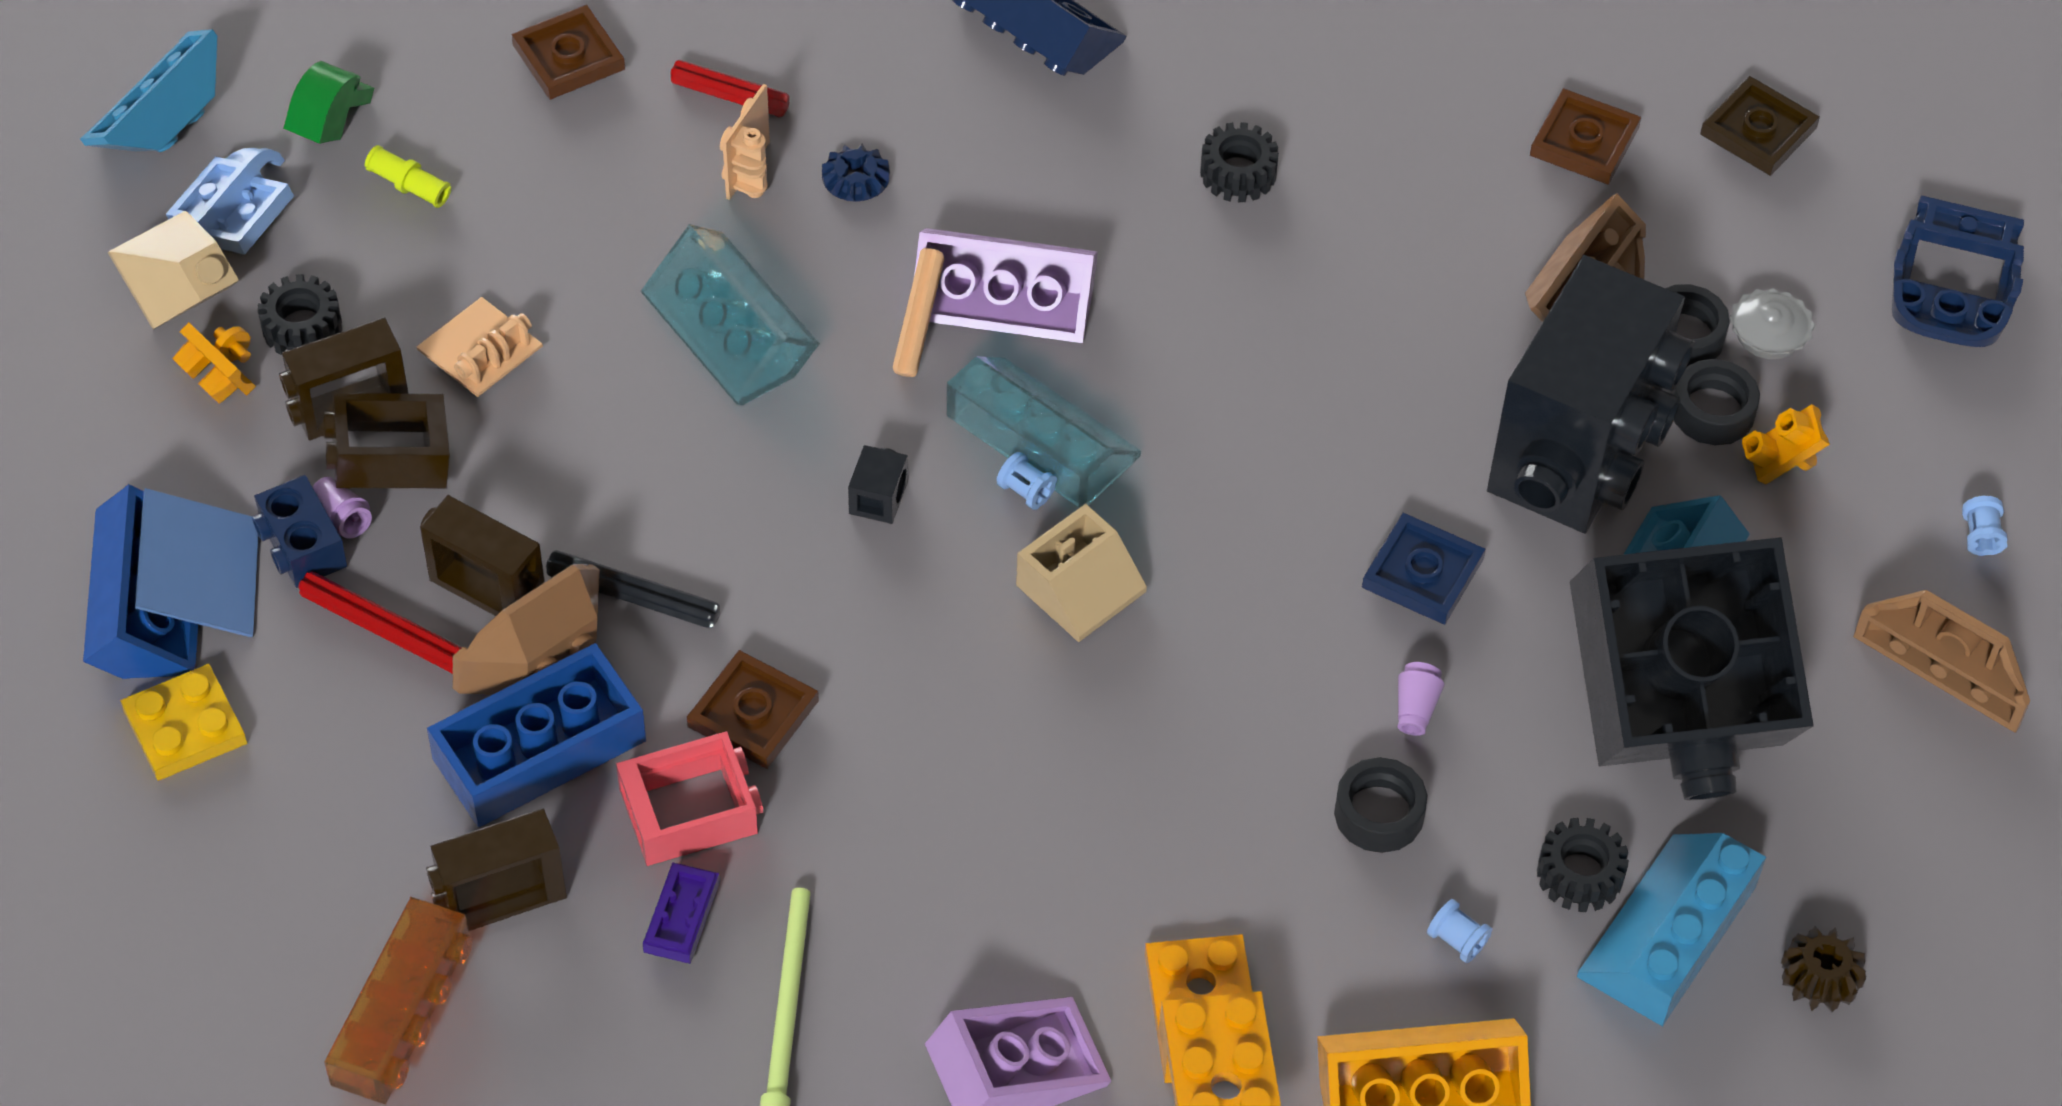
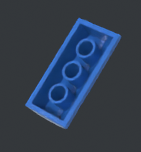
M130 484L96 508L83 662L122 679L180 676L196 668L198 624L135 608L144 491Z

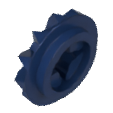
M844 144L841 152H830L828 161L822 164V181L825 188L837 198L853 202L869 200L881 194L890 181L888 160L881 158L878 149L867 151L863 144L858 149H850ZM863 167V174L856 171L848 175V168L856 170Z

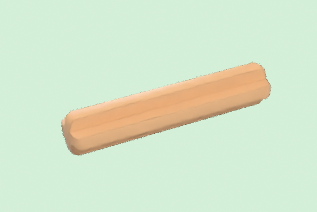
M923 248L919 254L893 362L894 373L901 376L915 377L917 375L944 263L943 253L935 249Z

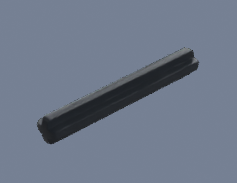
M559 550L552 551L546 563V573L551 577L556 576L573 564H583L586 566L593 564L599 569V593L696 625L713 628L719 618L720 605L715 601Z

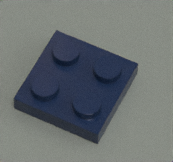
M1403 512L1364 575L1362 588L1445 625L1483 562L1486 549Z

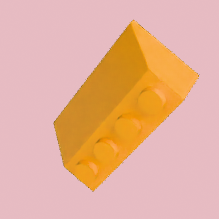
M1514 1018L1317 1036L1319 1080L1323 1106H1531L1528 1036Z

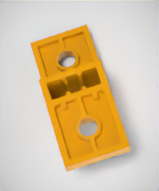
M1243 934L1145 943V959L1164 1083H1172L1175 1106H1281L1262 991L1252 992ZM1202 978L1209 981L1214 989L1207 994L1200 995L1192 992L1187 984L1193 979ZM1227 1081L1234 1084L1240 1093L1234 1098L1222 1099L1213 1093L1212 1087L1218 1082Z

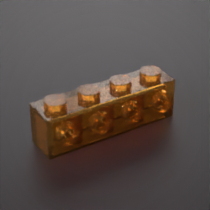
M410 897L324 1061L330 1086L385 1105L393 1089H400L403 1086L409 1072V1058L415 1046L421 1047L426 1041L431 1027L430 1017L436 1005H443L451 990V976L457 964H464L470 954L473 938L469 935L465 914Z

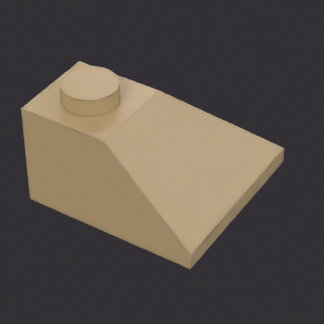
M187 211L170 218L108 252L152 329L222 293L239 281L218 243Z

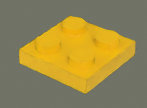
M210 664L120 700L128 722L157 781L247 744L245 733Z

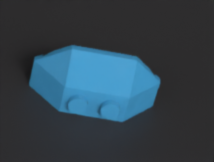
M214 30L188 31L104 117L80 138L85 146L135 152H163L173 146L178 140L177 134L186 125L192 124L201 118L205 113L204 107L215 97L218 36Z

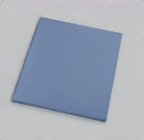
M145 488L143 493L135 608L252 638L254 631L258 533L253 524L252 516Z

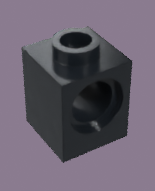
M864 445L848 486L849 514L893 524L908 483V455L897 453L889 448H876Z

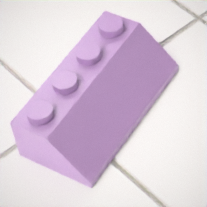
M929 228L919 233L915 271L920 251L923 248L935 249L944 255V263L929 322L1083 343L1093 294L1098 251Z

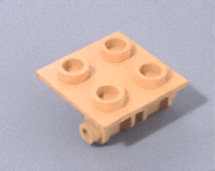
M765 84L760 87L753 98H748L745 101L739 119L733 127L729 126L726 128L720 141V150L723 151L724 160L722 179L725 180L726 199L728 200L732 198L737 190L746 193L751 198H758L763 195L768 187L765 149L770 143L768 95L767 85Z
M480 297L417 346V350L471 393L479 397L543 347V344L528 333L532 324L527 316L520 313L518 316L510 315L507 317L483 297Z

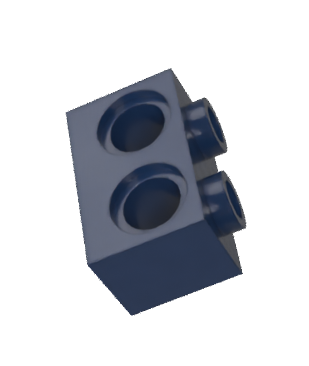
M306 475L254 495L258 514L252 516L255 529L262 542L270 539L274 547L270 549V553L280 575L288 572L296 588H298L300 580L304 578L307 572L313 571L325 577L348 567L342 539Z

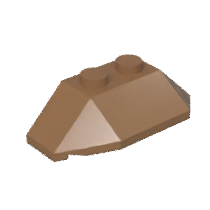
M1618 194L1611 196L1565 237L1525 292L1531 311L1542 322L1545 320L1583 255L1644 279L1645 253L1642 239L1646 237V224Z
M573 564L503 609L477 633L468 648L462 647L453 655V689L460 694L493 695L596 643L599 569L593 564L588 566Z
M1928 590L1867 604L1862 610L1853 636L1854 638L2014 733L2017 732L2030 704V698L2012 644L2007 636Z

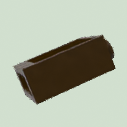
M385 317L282 353L286 371L279 373V378L286 397L290 399L285 401L286 409L293 426L302 425L309 441L324 436V411H333L334 393L409 394L401 349ZM376 366V376L311 398L310 388Z
M334 393L333 411H324V439L333 440V442H326V469H335L336 488L447 489L450 452L444 394ZM348 431L423 432L424 447H349Z
M447 495L436 508H431L423 517L420 530L429 580L490 614L497 616L503 609L545 583L540 544L450 495Z
M544 808L430 846L434 865L426 867V872L433 891L431 893L432 901L439 920L448 918L455 936L567 898L560 848Z

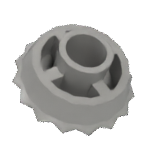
M1774 288L1767 291L1755 289L1752 294H1743L1738 303L1732 304L1733 313L1729 316L1733 324L1732 331L1737 334L1742 346L1755 356L1765 359H1782L1792 355L1796 350L1803 349L1805 343L1813 339L1812 331L1816 327L1812 321L1813 312L1805 308L1803 300L1794 299L1790 292L1780 293Z

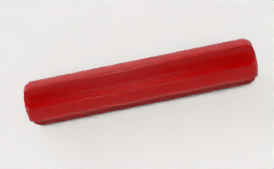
M677 60L670 72L673 84L742 106L748 98H753L762 86L683 60ZM767 87L768 114L783 117L789 108L790 96L785 92Z

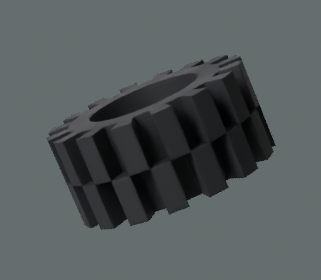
M1233 122L1226 123L1225 131L1220 126L1213 129V136L1208 134L1205 138V144L1202 145L1200 176L1203 177L1204 186L1206 188L1212 186L1211 193L1216 197L1221 192H1224L1223 200L1230 202L1232 195L1238 196V203L1246 202V195H1250L1253 201L1260 198V191L1266 195L1270 191V186L1275 184L1279 156L1278 145L1276 141L1272 142V135L1269 132L1261 136V127L1255 125L1253 130H1248V123L1241 122L1240 128L1237 129L1234 128ZM1239 157L1248 159L1254 164L1247 167H1236L1226 163L1225 160Z
M296 274L295 282H290L288 276L281 278L282 286L278 287L273 282L268 286L269 294L263 292L260 296L261 304L258 303V314L263 337H265L266 344L270 348L274 346L275 352L280 355L286 349L291 350L341 333L342 319L337 294L334 289L331 290L330 284L325 280L320 284L319 278L311 275L308 282L305 281L304 274ZM308 310L316 313L312 318L303 322L284 320L289 314L296 311Z
M1578 817L1570 819L1568 828L1562 821L1555 826L1554 832L1550 830L1547 833L1538 860L1537 877H1541L1539 885L1542 891L1550 888L1548 895L1550 900L1555 903L1559 897H1562L1564 899L1562 908L1570 910L1573 902L1579 904L1578 912H1587L1589 903H1592L1594 910L1597 911L1603 909L1605 900L1610 905L1616 899L1617 893L1620 894L1629 860H1627V846H1621L1622 837L1617 832L1611 837L1609 836L1611 826L1603 823L1599 830L1594 828L1595 819L1587 818L1585 826H1580ZM1573 854L1587 855L1600 864L1601 871L1590 876L1580 875L1571 871L1565 865L1564 860L1567 856Z

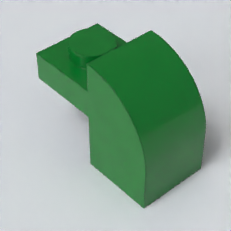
M319 61L313 64L298 82L289 104L283 129L319 144L341 140L349 108L370 104L374 87L360 82L361 77L353 72L343 70L324 61Z

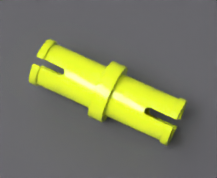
M380 145L374 146L366 157L364 164L366 170L394 183L395 189L403 194L410 192L433 204L436 208L443 206L451 193L450 183L422 170L421 164L413 159L405 161L383 149Z

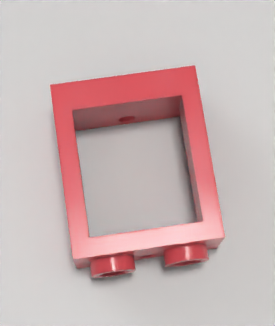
M727 731L616 763L619 790L646 866L758 834L757 814L763 813L762 801L756 785L747 786L744 775H748L749 771L744 752L741 747L733 749ZM715 771H722L735 808L660 830L647 791Z

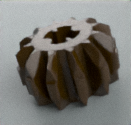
M1816 926L1809 930L1807 936L1798 933L1792 939L1788 950L1784 951L1781 960L1782 968L1784 969L1782 985L1794 987L1792 991L1793 1001L1804 997L1809 999L1811 1011L1817 1008L1820 1003H1824L1831 1012L1838 1009L1840 1002L1850 1005L1855 1000L1858 990L1863 987L1866 980V971L1863 969L1866 962L1865 953L1853 951L1855 947L1854 937L1843 941L1838 939L1836 927L1829 931L1828 935H1823Z

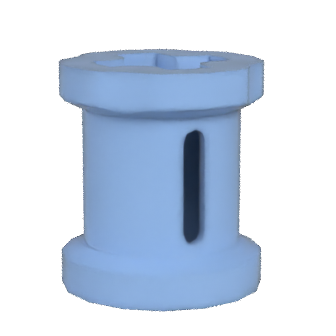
M1022 452L1012 454L1002 465L997 476V485L1002 489L1010 488L1025 498L1026 505L1032 510L1039 509L1048 501L1055 490L1057 477L1051 472L1044 474L1028 463L1027 456Z
M1978 496L1963 504L1962 515L1964 520L1968 522L1970 533L1967 536V549L1974 555H1996L2007 548V533L2002 530L2000 519L2003 516L2004 507L2002 501L1998 498Z
M1451 899L1432 919L1427 929V934L1432 938L1440 937L1460 953V959L1463 962L1469 963L1486 945L1493 928L1487 924L1479 925L1459 909L1460 903Z

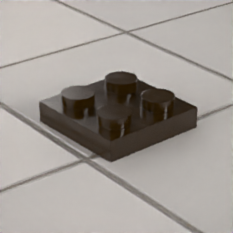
M1749 76L1703 122L1700 135L1771 176L1817 129L1820 116Z

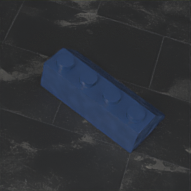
M952 0L956 5L973 13L976 9L985 16L982 21L984 24L1000 33H1004L1005 30L1015 36L1013 43L1033 55L1037 51L1046 57L1044 64L1048 68L1063 76H1066L1068 71L1084 75L1118 48L1127 37L1074 0Z

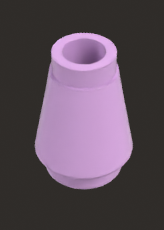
M323 477L314 484L313 489L340 536L355 538L367 530L371 523L372 515L369 503L348 488H336V482L332 477Z
M1411 662L1406 664L1404 672L1398 675V729L1405 734L1420 736L1426 732V727L1445 685L1441 679L1442 672L1436 666L1424 662Z

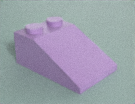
M1073 997L951 1011L925 1043L951 1106H1055L1107 1087L1111 1082Z

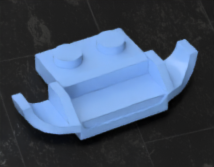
M244 148L233 152L226 158L215 156L170 208L166 216L169 220L187 211L214 238L221 249L245 255L294 197L287 183L265 179L260 173V169L266 163L281 166L285 160L279 152L268 148Z

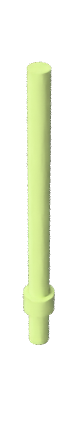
M795 888L791 892L767 1091L761 1096L760 1106H790L791 1099L786 1094L811 892L805 888Z

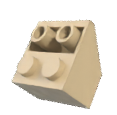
M1087 504L1081 506L1017 553L1016 586L1078 642L1147 592V586L1118 532Z

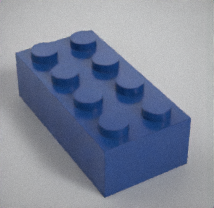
M596 643L427 727L433 761L478 828L646 742L643 709Z

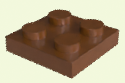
M587 4L511 34L513 47L549 100L625 70L624 57Z
M1563 88L1531 145L1530 156L1609 185L1640 127L1641 116Z
M738 650L688 714L687 726L705 737L727 731L733 749L741 747L745 758L768 769L819 702L818 690Z

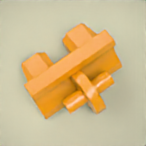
M189 322L179 331L188 341L172 359L193 379L212 362L215 367L198 384L219 404L237 388L247 396L256 387L231 363L237 359L241 363H245L251 357V353L247 350L251 337L242 327L236 326L227 330L224 327H218L213 333V336L217 339L215 345H212Z
M1811 404L1800 412L1790 407L1778 415L1775 422L1776 427L1765 434L1754 430L1743 437L1742 445L1745 456L1753 463L1758 481L1766 485L1795 466L1805 471L1816 466V453L1830 445L1821 425V411L1818 407Z

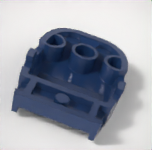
M1921 195L1916 217L1914 220H1910L1900 248L1897 249L1894 261L1892 316L1895 321L1903 328L1916 334L1953 344L1970 347H1986L1994 344L2006 327L2013 312L2015 302L2022 290L2024 279H2021V266L2024 261V246L2018 245V238L2024 227V220ZM1919 240L2004 260L1996 299L1993 300L1911 280L1910 276Z

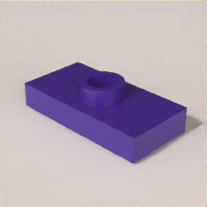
M672 862L642 944L643 953L691 964L720 883L719 873Z

